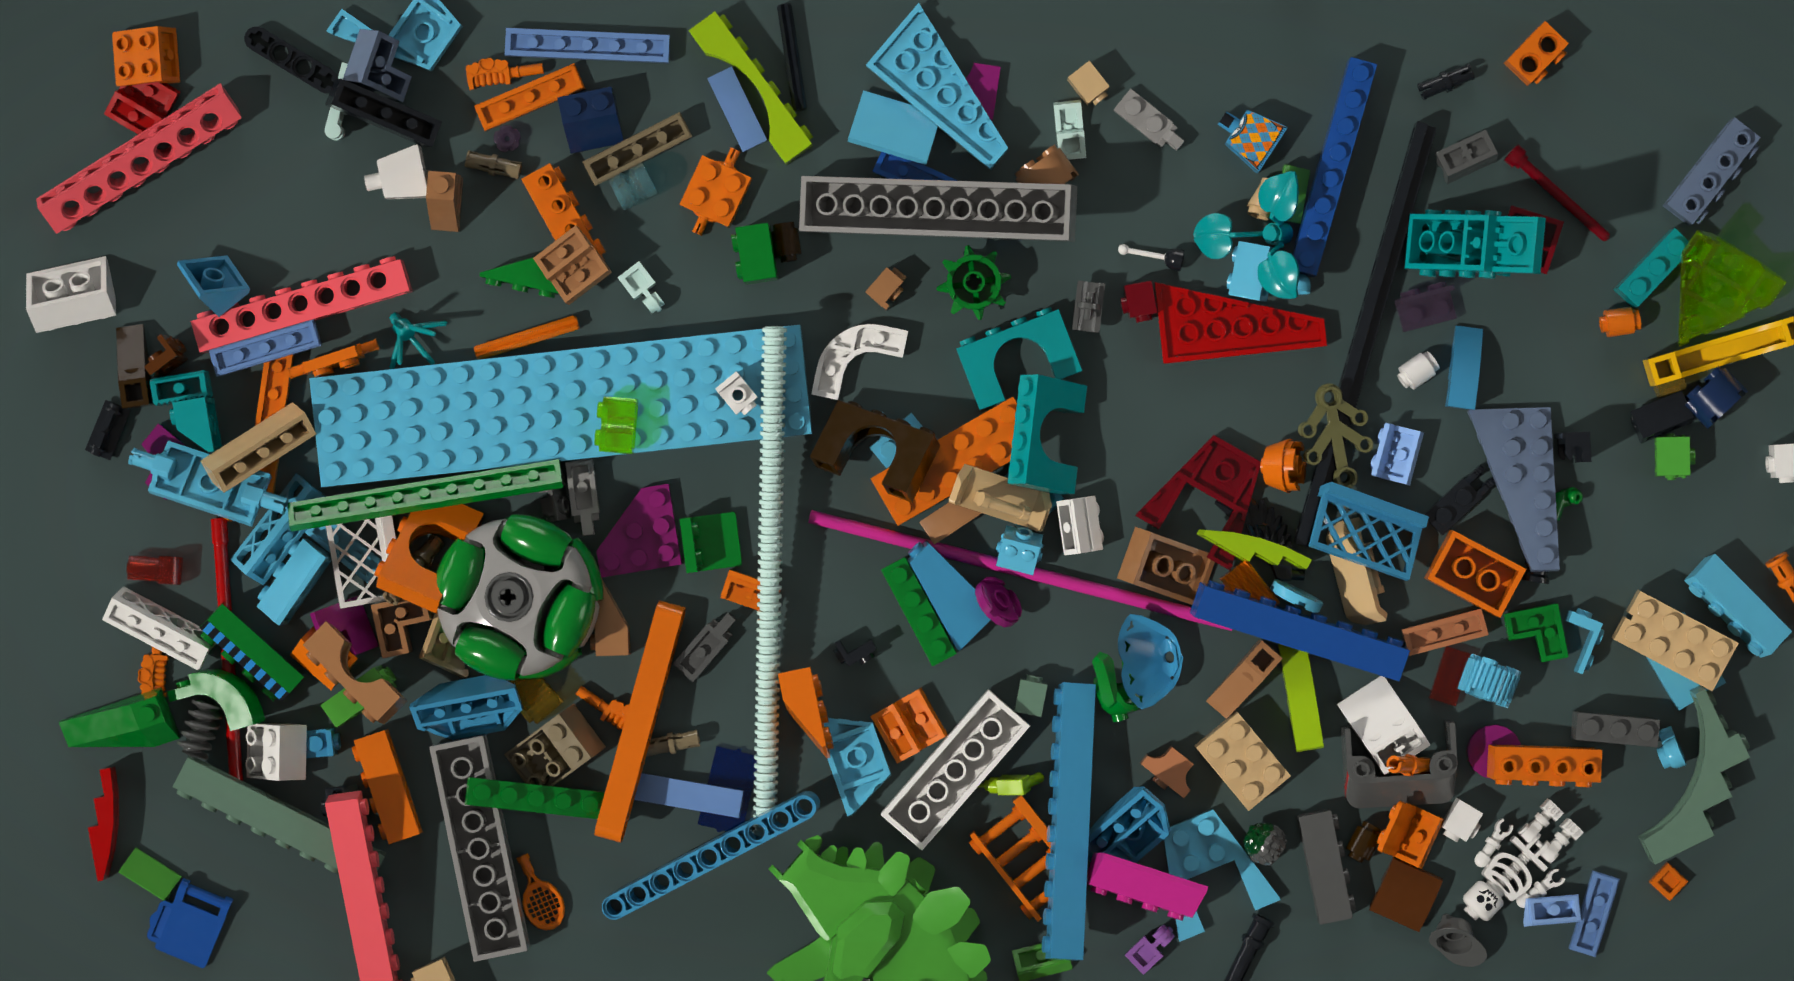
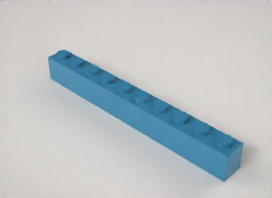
M1063 682L1058 684V689L1055 688L1053 694V703L1057 705V716H1053L1052 732H1056V740L1051 745V759L1055 760L1054 771L1051 770L1049 777L1050 787H1053V798H1050L1048 802V813L1052 815V826L1049 825L1047 828V842H1051L1050 853L1046 855L1045 862L1046 869L1049 870V881H1046L1044 886V895L1048 897V908H1045L1043 912V924L1047 925V934L1042 938V952L1046 953L1045 959L1079 961L1083 960L1096 684Z

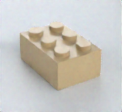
M1237 711L1194 745L1248 811L1291 777Z

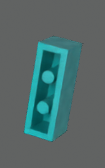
M1676 228L1670 229L1613 290L1632 308L1639 307L1695 246Z

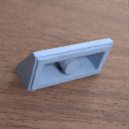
M1578 894L1526 899L1523 919L1524 927L1581 922Z

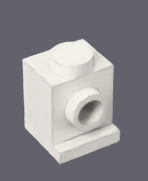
M737 371L715 388L736 415L740 412L746 415L757 406L754 401L758 396ZM736 390L743 392V398L739 401L733 398V393Z

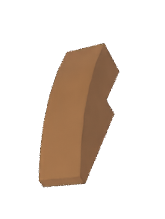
M948 502L919 523L935 545L982 513Z

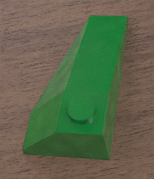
M162 688L59 721L68 747H156L181 738Z

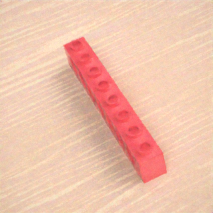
M218 84L36 198L38 210L56 234L62 230H70L76 225L78 220L85 216L90 217L94 215L105 203L118 200L123 195V192L129 188H136L142 185L148 176L164 171L169 166V163L177 158H185L199 144H207L214 139L215 134L223 129L233 128L238 123V120L242 118L239 108L222 84ZM206 114H216V117L211 121L203 120ZM184 128L193 129L189 135L180 134ZM167 142L170 144L167 149H157L160 143ZM138 157L147 158L143 164L134 163V160ZM117 171L124 173L123 176L118 179L110 177L114 172ZM92 186L101 188L96 193H89L87 191ZM71 200L78 202L76 206L71 208L64 206L66 202Z
M392 256L380 260L381 265L370 268L369 264L353 268L354 273L345 276L343 272H337L328 275V281L318 283L317 279L301 283V289L292 291L291 287L275 291L276 296L267 299L265 295L256 296L249 299L250 304L239 306L237 302L220 317L213 314L212 310L199 313L196 320L190 321L199 352L208 353L211 349L313 319L316 321L411 293L413 291L403 260H396V257ZM378 273H383L386 277V284L382 288H376L373 284V278ZM352 281H357L360 285V291L355 296H350L347 292V286ZM330 288L334 293V298L330 303L325 304L321 300V293L325 289ZM304 296L307 299L308 305L305 310L299 312L295 308V301L298 297ZM274 304H278L281 307V315L277 319H272L269 316V308ZM247 312H252L255 315V322L250 327H246L243 324V316ZM225 319L229 324V329L225 334L221 335L216 327L220 320Z

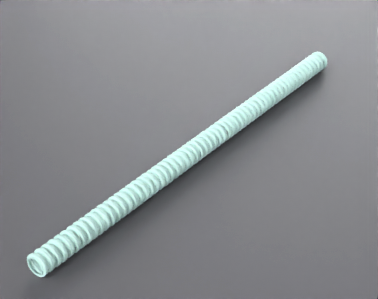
M765 326V328H762V332H765L762 340L765 342L762 345L764 353L761 355L764 358V362L761 363V366L764 367V371H761V375H764V379L761 380V383L764 384V388H761L764 396L761 397V401H763V405H761L763 414H760V418H763V422L760 423V426L763 427V431H760V435L763 436L760 444H763V448H760L762 453L760 461H762V465L759 466V469L762 470V474H759V478L762 479V482L759 483V487H762L759 495L762 496V499L759 500L761 516L758 520L761 521V525L758 526V529L761 530V533L758 534V538L761 539V542L758 543V546L761 547V550L758 551V555L761 558L758 559L760 568L757 571L760 573V576L757 577V580L760 581V585L757 586V589L760 590V593L757 594V598H760V602H757L760 610L757 611L759 627L756 628V631L759 632V636L756 637V640L759 641V644L756 645V649L759 650V653H756V657L759 658V661L756 662V666H758L756 675H758V678L755 680L758 684V687L755 688V691L758 692V695L755 696V700L758 701L755 704V708L758 709L755 717L758 719L755 721L757 726L755 734H757V737L754 739V742L757 743V746L754 747V750L757 751V754L754 755V759L757 760V763H754V768H757V771L754 772L756 777L754 785H756V788H754L753 793L756 796L753 798V801L756 802V805L753 806V810L756 813L753 814V818L775 807V803L778 801V798L775 797V794L778 793V789L775 788L778 785V781L775 779L778 777L776 769L779 765L776 763V760L779 759V756L776 755V752L779 751V747L776 746V743L779 742V738H776V735L779 734V730L776 729L779 726V721H777L779 713L777 709L780 708V705L777 704V701L780 700V696L777 695V692H780V688L777 687V684H779L777 675L780 673L778 670L780 666L778 658L781 657V654L778 653V650L781 649V645L778 644V641L781 640V637L778 636L781 628L778 627V624H781L779 619L781 611H779V607L782 606V603L779 602V599L782 598V594L779 593V590L782 589V586L779 585L782 577L779 576V573H782V568H780L782 560L780 556L783 555V552L780 551V547H783V543L780 542V539L783 538V534H780V530H783V526L780 525L783 517L780 516L783 513L781 505L784 503L781 500V496L784 495V492L781 491V488L784 487V483L781 482L784 474H781V470H784V466L781 464L784 461L782 453L785 451L782 448V445L785 444V440H782V436L785 435V432L782 431V427H785V423L782 422L785 414H782V411L785 410L783 405L785 397H783V393L786 392V389L783 388V384H786V380H783V376L786 375V371H783V367H786L783 359L786 358V354H784V350H786L784 341H787V337H784L787 328L783 326ZM754 824L755 830L753 833L756 836H764V828L759 824Z

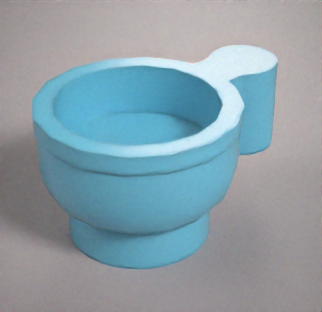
M1672 726L1659 730V737L1663 746L1656 750L1664 769L1686 766V759Z

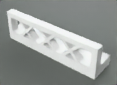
M124 586L111 598L102 619L198 671L203 667L209 651L217 644L215 643L211 646L206 641L200 639L202 638L200 635L203 633L199 628L200 626Z

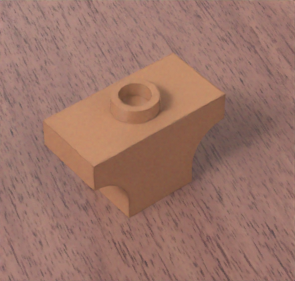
M1172 746L1161 756L1152 757L1146 754L1140 761L1141 765L1155 775L1152 780L1164 790L1169 786L1183 798L1190 792V788L1186 784V774L1194 764Z

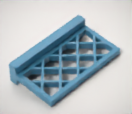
M1334 482L1321 485L1318 493L1321 499L1309 547L1405 581L1410 580L1422 528L1427 527L1429 516ZM1328 503L1336 505L1341 515L1330 521L1326 513ZM1354 512L1360 514L1365 525L1356 530L1348 515ZM1343 519L1350 533L1339 538L1333 524ZM1378 521L1384 522L1389 531V534L1382 538H1379L1372 525ZM1325 528H1328L1334 540L1329 545L1318 542L1320 532ZM1367 528L1374 542L1364 547L1357 533ZM1402 530L1413 533L1410 544L1405 547L1397 535ZM1351 536L1358 548V551L1353 554L1348 553L1342 544V541ZM1392 537L1398 551L1388 556L1382 541ZM1375 545L1383 558L1377 563L1371 561L1366 551ZM1398 554H1401L1405 562L1403 572L1396 570L1391 561V558Z

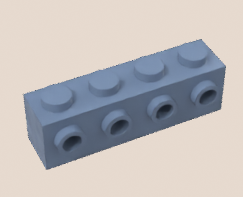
M1737 118L1730 119L1663 204V207L1688 226L1695 222L1699 224L1709 212L1705 209L1711 201L1717 202L1726 189L1723 188V185L1727 180L1733 181L1741 172L1742 167L1739 165L1744 158L1750 159L1758 150L1759 146L1756 143L1761 137Z

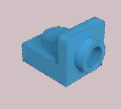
M335 728L307 730L306 758L338 755L337 750L341 749V738L339 733H335Z

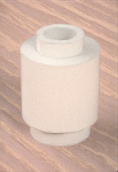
M1426 351L1424 354H1417L1398 368L1400 373L1397 377L1405 388L1410 386V388L1415 390L1436 375L1435 372L1440 367L1432 354Z

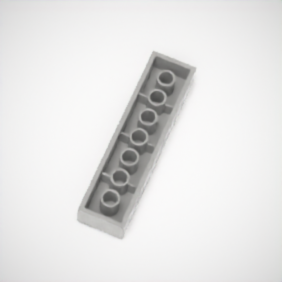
M487 734L434 744L429 748L473 961L476 962L528 951L531 946L503 811L500 808L465 805L468 777L496 780Z

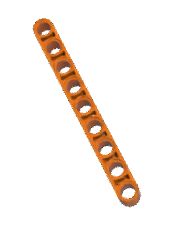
M660 600L657 603L597 819L595 836L620 843L623 841L683 625L686 607Z

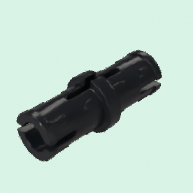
M1469 63L1447 73L1442 71L1439 73V76L1423 83H1418L1419 92L1423 91L1421 94L1422 99L1426 100L1443 91L1448 93L1453 90V87L1474 80L1473 71L1470 72L1471 66Z

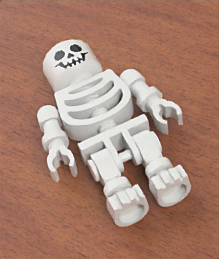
M1547 798L1540 806L1543 810L1541 814L1538 812L1534 816L1535 820L1530 824L1526 823L1518 831L1519 836L1526 842L1525 844L1516 836H1512L1509 839L1522 852L1518 855V858L1504 852H1498L1492 856L1496 849H1500V842L1513 830V825H1509L1506 832L1500 833V824L1504 822V818L1496 822L1492 836L1486 838V845L1476 855L1475 864L1478 867H1484L1481 874L1488 881L1486 883L1484 881H1477L1463 896V901L1467 905L1464 911L1475 921L1478 918L1489 921L1503 907V896L1510 901L1516 899L1517 905L1525 908L1527 898H1538L1540 895L1544 897L1547 895V890L1558 887L1565 882V878H1561L1558 882L1551 881L1552 875L1559 871V869H1552L1540 883L1536 881L1533 884L1534 887L1527 891L1532 885V877L1525 864L1527 865V862L1531 860L1541 871L1545 872L1548 867L1538 857L1541 856L1549 864L1558 857V852L1562 846L1566 847L1570 843L1568 841L1570 838L1576 841L1584 833L1571 819L1566 818L1559 825L1562 831H1557L1554 835L1555 839L1551 842L1546 840L1542 843L1539 840L1541 837L1539 832L1543 826L1547 827L1550 824V819L1556 822L1564 814L1550 799ZM1533 844L1538 847L1534 853L1529 850ZM1501 858H1508L1512 863L1510 866H1506L1497 861ZM1495 866L1503 869L1504 872H1502V874H1499L1498 872L1493 871L1492 869ZM1520 871H1522L1524 874L1523 885L1520 878L1517 876V874ZM1512 879H1513V881H1514V883H1515V885H1516V890H1515V891H1514V888L1512 887V885L1510 884V881H1511Z

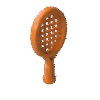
M523 854L516 859L528 879L522 901L524 913L535 927L545 931L553 930L561 924L565 916L563 897L559 890L550 882L536 877L529 854Z

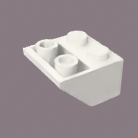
M257 723L248 726L246 734L247 777L276 781L306 780L307 725Z

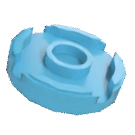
M1274 579L1270 587L1276 595L1294 605H1306L1305 608L1308 611L1318 613L1323 606V602L1318 598L1284 581Z

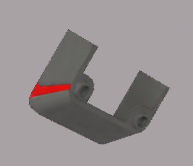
M1444 720L1446 750L1436 752L1431 757L1429 765L1430 774L1414 776L1375 777V767L1369 758L1365 756H1352L1350 728L1346 726L1341 727L1344 789L1347 802L1355 808L1392 807L1400 800L1412 805L1441 804L1450 801L1455 794L1458 765L1455 722Z

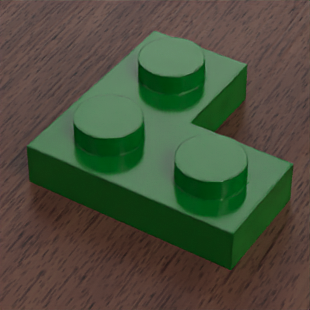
M1558 603L1503 614L1508 641L1535 636L1540 662L1569 657Z

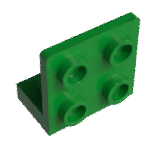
M735 512L680 519L686 573L742 565Z

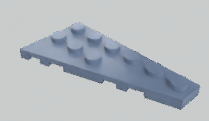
M1551 407L1468 410L1467 413L1470 420H1472L1477 438L1486 455L1488 466L1502 501L1505 503L1509 513L1508 516L1515 528L1530 571H1559Z

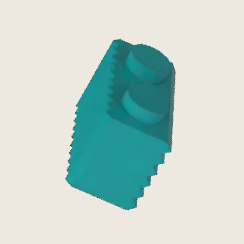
M206 370L150 379L153 404L163 407V405L168 406L172 402L201 397L212 398L213 396L210 374Z

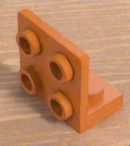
M153 26L112 33L116 86L122 87L153 82L180 83L176 28Z

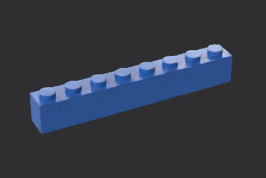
M1350 57L1347 61L1292 255L1298 262L1299 274L1302 273L1313 278L1317 276L1377 64Z
M1209 580L1208 584L1200 582L1190 610V614L1195 618L1396 681L1401 679L1410 650L1403 646L1404 641L1390 636H1388L1387 640L1377 638V632L1365 628L1362 629V632L1352 630L1353 625L1337 620V623L1333 624L1327 622L1328 617L1312 612L1311 616L1301 614L1302 609L1286 604V607L1282 608L1275 605V600L1261 596L1260 600L1250 598L1251 593L1245 590L1235 588L1234 592L1224 589V584Z

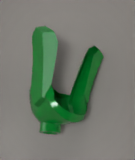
M1125 641V644L1127 645V647H1126V652H1127V651H1128V648L1130 647V644H1128V643ZM1099 652L1092 660L1096 673L1093 684H1096L1095 695L1102 709L1112 716L1113 722L1126 720L1129 718L1128 713L1137 711L1140 708L1128 697L1123 683H1116L1114 661L1110 655ZM1129 673V677L1131 679L1130 684H1132V682L1135 679ZM1135 694L1140 699V702H1142V696Z

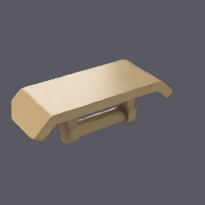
M964 464L959 471L949 498V503L1038 532L1043 531L1052 507L1049 492L1008 484L1007 477L968 464Z
M1359 517L1350 519L1355 530L1364 525V522ZM1344 521L1334 525L1339 538L1350 533ZM1329 530L1326 535L1327 545L1334 542ZM1362 531L1357 533L1364 547L1372 543H1364ZM1352 536L1342 541L1348 553L1353 554L1358 551ZM1371 547L1366 551L1371 561L1375 562L1372 550L1374 547ZM1330 554L1346 617L1352 623L1362 625L1386 621L1388 613L1380 607L1377 594L1385 592L1384 586L1381 585L1378 571Z

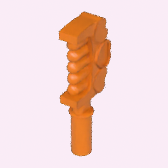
M481 59L479 63L474 62L472 65L466 66L469 90H475V87L478 88L480 85L482 87L486 85L491 86L493 83L498 85L499 82L501 84L506 82V85H511V78L544 74L543 63L509 67L507 60Z
M152 647V654L143 656V661L141 662V667L143 668L138 671V681L141 683L140 689L142 690L141 694L162 688L164 696L167 697L166 688L164 687L166 684L164 680L166 678V667L164 666L167 664L166 661L169 660V655H162L163 652Z
M581 685L576 695L603 713L600 720L604 722L606 719L613 726H617V729H623L629 704L625 705L623 701H618L617 699H613L608 704L603 698H599Z

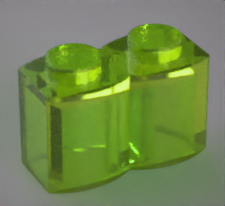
M604 396L603 402H598L597 418H601V429H596L594 444L599 446L600 452L634 455L638 399Z

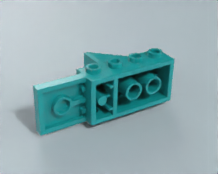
M1425 210V214H1410L1405 268L1420 270V276L1436 277V272H1439L1441 277H1455L1456 273H1459V277L1475 278L1476 273H1479L1480 278L1495 279L1496 275L1510 277L1511 273L1541 274L1546 218L1501 216L1502 212L1485 210L1484 215H1481V211L1465 210V214H1461L1462 211L1445 210V214H1442V211Z

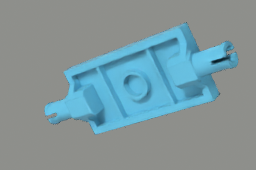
M171 441L167 442L161 454L153 455L133 448L131 453L134 455L129 456V465L150 470L151 474H153L148 488L150 494L251 527L261 507L282 515L286 512L284 507H288L289 498L267 492L272 478L271 474L259 470L223 493L212 483L201 463V460L210 454Z

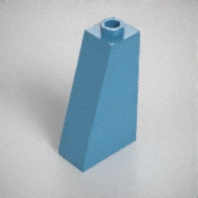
M927 540L923 544L918 542L909 551L910 557L907 561L949 638L960 651L990 619L977 602L975 588Z

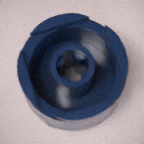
M1719 366L1704 379L1707 385L1703 388L1697 385L1685 397L1687 401L1685 406L1707 429L1713 425L1710 419L1715 423L1742 398L1741 396L1748 392L1726 368L1722 370Z

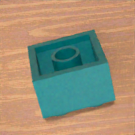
M201 397L172 402L173 409L169 411L172 425H176L179 432L207 452H215L223 447L214 398Z

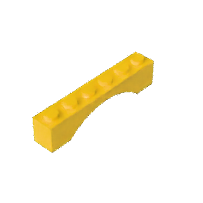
M1794 316L1642 360L1650 387L1794 345Z

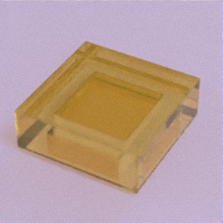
M1682 378L1656 386L1654 391L1656 397L1658 396L1659 398L1684 390L1687 386L1685 379Z

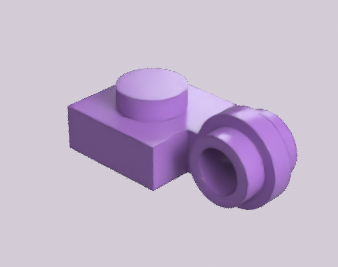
M1163 924L1153 933L1152 936L1155 938L1153 942L1144 935L1125 953V956L1144 975L1163 957L1157 946L1161 944L1165 947L1175 937L1172 933L1173 929Z

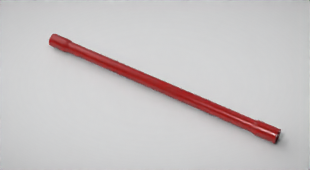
M224 518L210 519L212 543L214 545L217 604L219 607L222 603L232 612L227 520ZM221 655L222 670L236 675L235 663L232 665ZM225 716L229 774L243 781L240 729L230 731Z

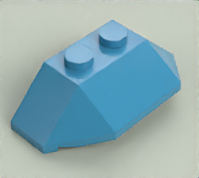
M483 675L440 683L412 702L409 708L418 730H427L435 735L455 740L506 730L515 717L523 710V705L515 684Z
M1133 787L1102 814L1090 828L1088 861L1091 862L1095 852L1107 853L1137 863L1171 832L1165 804L1147 788Z

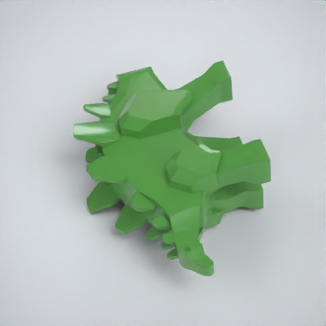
M816 835L806 839L805 842L801 839L797 843L802 851L783 873L773 864L768 868L792 893L814 929L820 935L812 943L776 962L767 971V974L774 981H814L823 977V981H987V974L983 970L991 961L987 946L966 942L980 923L975 910L968 908L970 899L957 886L929 892L935 867L923 858L916 857L910 862L909 856L899 851L895 852L884 864L883 849L880 842L872 843L865 853L861 847L854 848L849 858L848 849L845 846L837 850L836 846L831 845L819 855L822 838Z

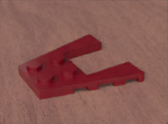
M1213 435L1135 516L1159 530L1183 487L1188 483L1233 509L1222 531L1241 534L1261 462ZM1213 545L1207 558L1231 571L1235 556Z

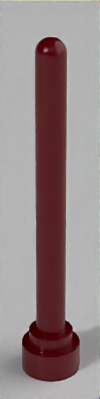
M1517 144L1509 152L1504 161L1510 167L1521 168L1600 240H1609L1610 233L1528 160L1529 157L1525 154L1527 151Z

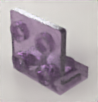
M1446 281L1427 286V292L1420 293L1419 288L1400 293L1401 298L1395 300V305L1402 332L1457 319L1450 294L1451 291L1455 290L1454 285L1447 286Z

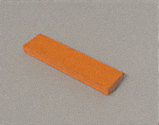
M575 63L479 103L474 107L486 132L557 102V97L576 94L586 88Z

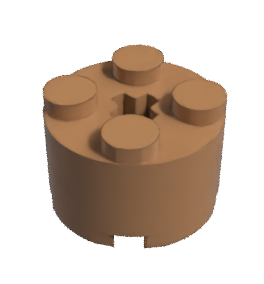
M1054 144L1036 159L1037 163L1031 160L1015 173L1017 177L1015 180L1017 183L1065 184L1068 181L1074 180L1079 174L1061 148H1057Z

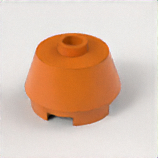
M1286 439L1266 447L1260 464L1261 473L1266 485L1286 493L1300 491V485L1298 484H1304L1306 477V462L1302 461L1300 451H1304L1305 447L1301 441Z

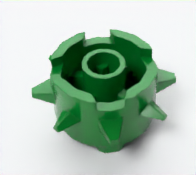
M970 245L965 246L964 257L956 262L943 260L942 264L949 273L947 281L936 288L937 291L949 293L950 298L953 300L952 314H956L964 308L966 310H973L977 319L982 320L984 308L990 304L1005 305L1006 302L999 291L1001 284L1011 279V274L999 272L994 264L997 252L993 251L983 257L975 255ZM976 275V279H981L982 284L978 285L977 290H971V286L967 287L966 282L970 281V276Z

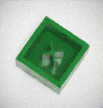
M769 223L736 227V234L731 235L733 250L735 253L739 252L740 261L735 262L739 280L743 279L746 285L778 280Z

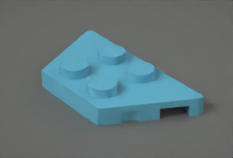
M828 718L829 722L824 723V727H829L834 749H829L831 758L827 759L846 814L850 817L891 776V772L872 722Z

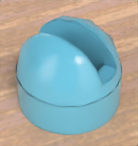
M1300 273L1298 295L1310 294V279Z

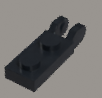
M1481 464L1465 479L1459 480L1424 514L1429 516L1428 522L1441 535H1444L1482 499L1481 496L1495 484L1494 478L1491 477L1477 491L1470 485L1474 479L1483 473L1484 467Z

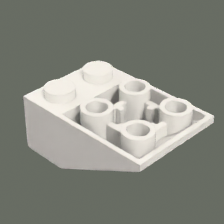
M1383 676L1377 677L1337 703V706L1370 757L1384 775L1389 773L1388 769L1394 768L1386 766L1390 756L1416 755L1430 746V743L1409 711Z

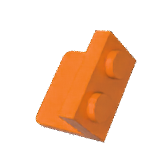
M1400 800L1391 808L1389 813L1390 821L1387 828L1382 830L1378 837V851L1422 869L1444 819Z

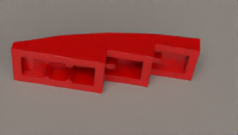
M116 766L99 770L104 796L94 798L98 825L88 827L97 881L109 878L116 849L119 825V791Z

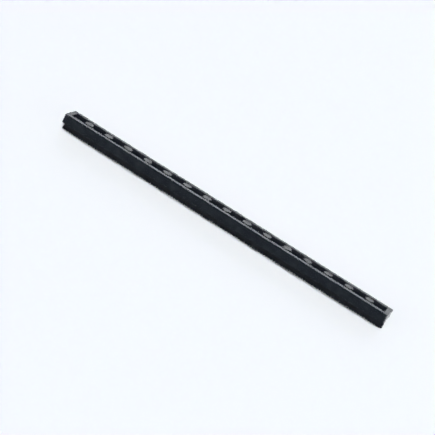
M1419 121L1414 123L1338 386L1342 392V399L1354 408H1356V402H1358L1359 392H1361L1362 382H1364L1366 369H1368L1367 366L1370 362L1369 359H1371L1370 356L1380 326L1379 323H1381L1382 313H1384L1383 310L1386 306L1385 303H1387L1386 300L1389 296L1388 293H1390L1389 290L1400 257L1399 254H1401L1402 244H1404L1405 234H1407L1409 216L1413 214L1412 211L1420 188L1419 185H1421L1422 175H1424L1425 165H1427L1428 155H1430L1429 152L1432 148L1431 145H1433L1434 135L1436 134L1435 127L1428 126V124ZM1337 410L1339 421L1350 427L1349 416ZM1343 437V442H1344V445H1345V444H1346L1345 442H1346L1347 440H1346V438ZM1331 441L1322 453L1321 462L1315 465L1293 543L1309 547L1321 499L1318 496L1320 486L1334 482L1333 475L1337 468Z

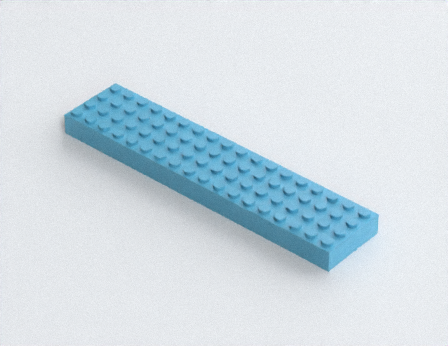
M801 325L783 326L787 328V332L784 333L787 341H784V345H786V350H784L786 358L783 359V362L786 363V367H783V371H786V375L783 376V380H786V384H783L786 392L783 393V397H785L783 402L785 410L782 411V414H785V418L782 419V422L785 423V427H782V431L785 432V435L782 437L813 434ZM762 329L309 378L321 487L507 468L556 459L562 462L763 439V436L760 435V431H763V427L760 426V423L763 422V418H760V414H763L761 409L763 401H761V397L764 396V393L761 392V388H764V384L761 383V380L764 379V375H761V371H764V367L761 366L764 358L761 355L764 353L762 345H764L765 341L762 340V337L765 336V332H762ZM736 371L758 396L754 401L757 406L746 415H743L742 412L736 415L715 390L716 387ZM741 390L734 391L733 398L737 401L741 400L743 392Z

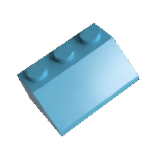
M308 538L302 539L301 542L297 540L288 552L291 557L287 563H281L273 574L276 579L270 587L266 585L257 597L261 600L257 607L279 626L290 622L331 562V555Z

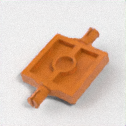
M730 147L724 162L714 161L702 155L679 204L693 211L698 216L692 232L702 236L708 221L720 223L728 228L731 227L753 179L739 172L734 167L741 153L740 151Z
M376 339L362 344L358 343L357 346L354 345L287 368L288 374L291 379L304 374H312L314 377H325L334 373L333 368L340 366V368L348 369L360 365L359 360L365 358L364 354L380 350Z

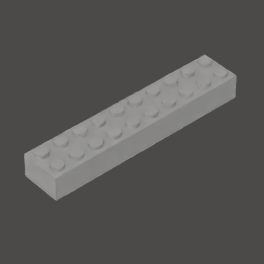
M801 176L799 231L1075 242L1077 186L1069 184Z

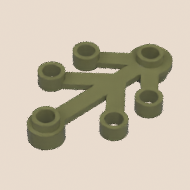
M1326 383L1321 385L1316 391L1315 401L1317 406L1309 419L1302 422L1298 427L1300 436L1312 438L1316 435V426L1326 413L1327 425L1314 446L1304 452L1303 458L1307 464H1319L1322 460V453L1331 441L1337 468L1333 475L1334 483L1352 488L1357 483L1358 476L1354 469L1348 467L1343 437L1355 444V448L1363 453L1372 450L1373 441L1370 437L1360 435L1339 421L1337 410L1349 416L1350 422L1356 426L1365 425L1368 421V414L1364 410L1356 409L1344 401L1338 386ZM1327 392H1330L1332 395L1329 402H1326L1324 399ZM1357 413H1361L1362 420L1357 423L1355 416ZM1306 425L1311 427V432L1308 435L1304 433ZM1366 439L1368 445L1365 449H1362L1360 443ZM1311 452H1315L1316 459L1311 462L1309 455ZM1345 472L1347 479L1341 482L1340 475Z

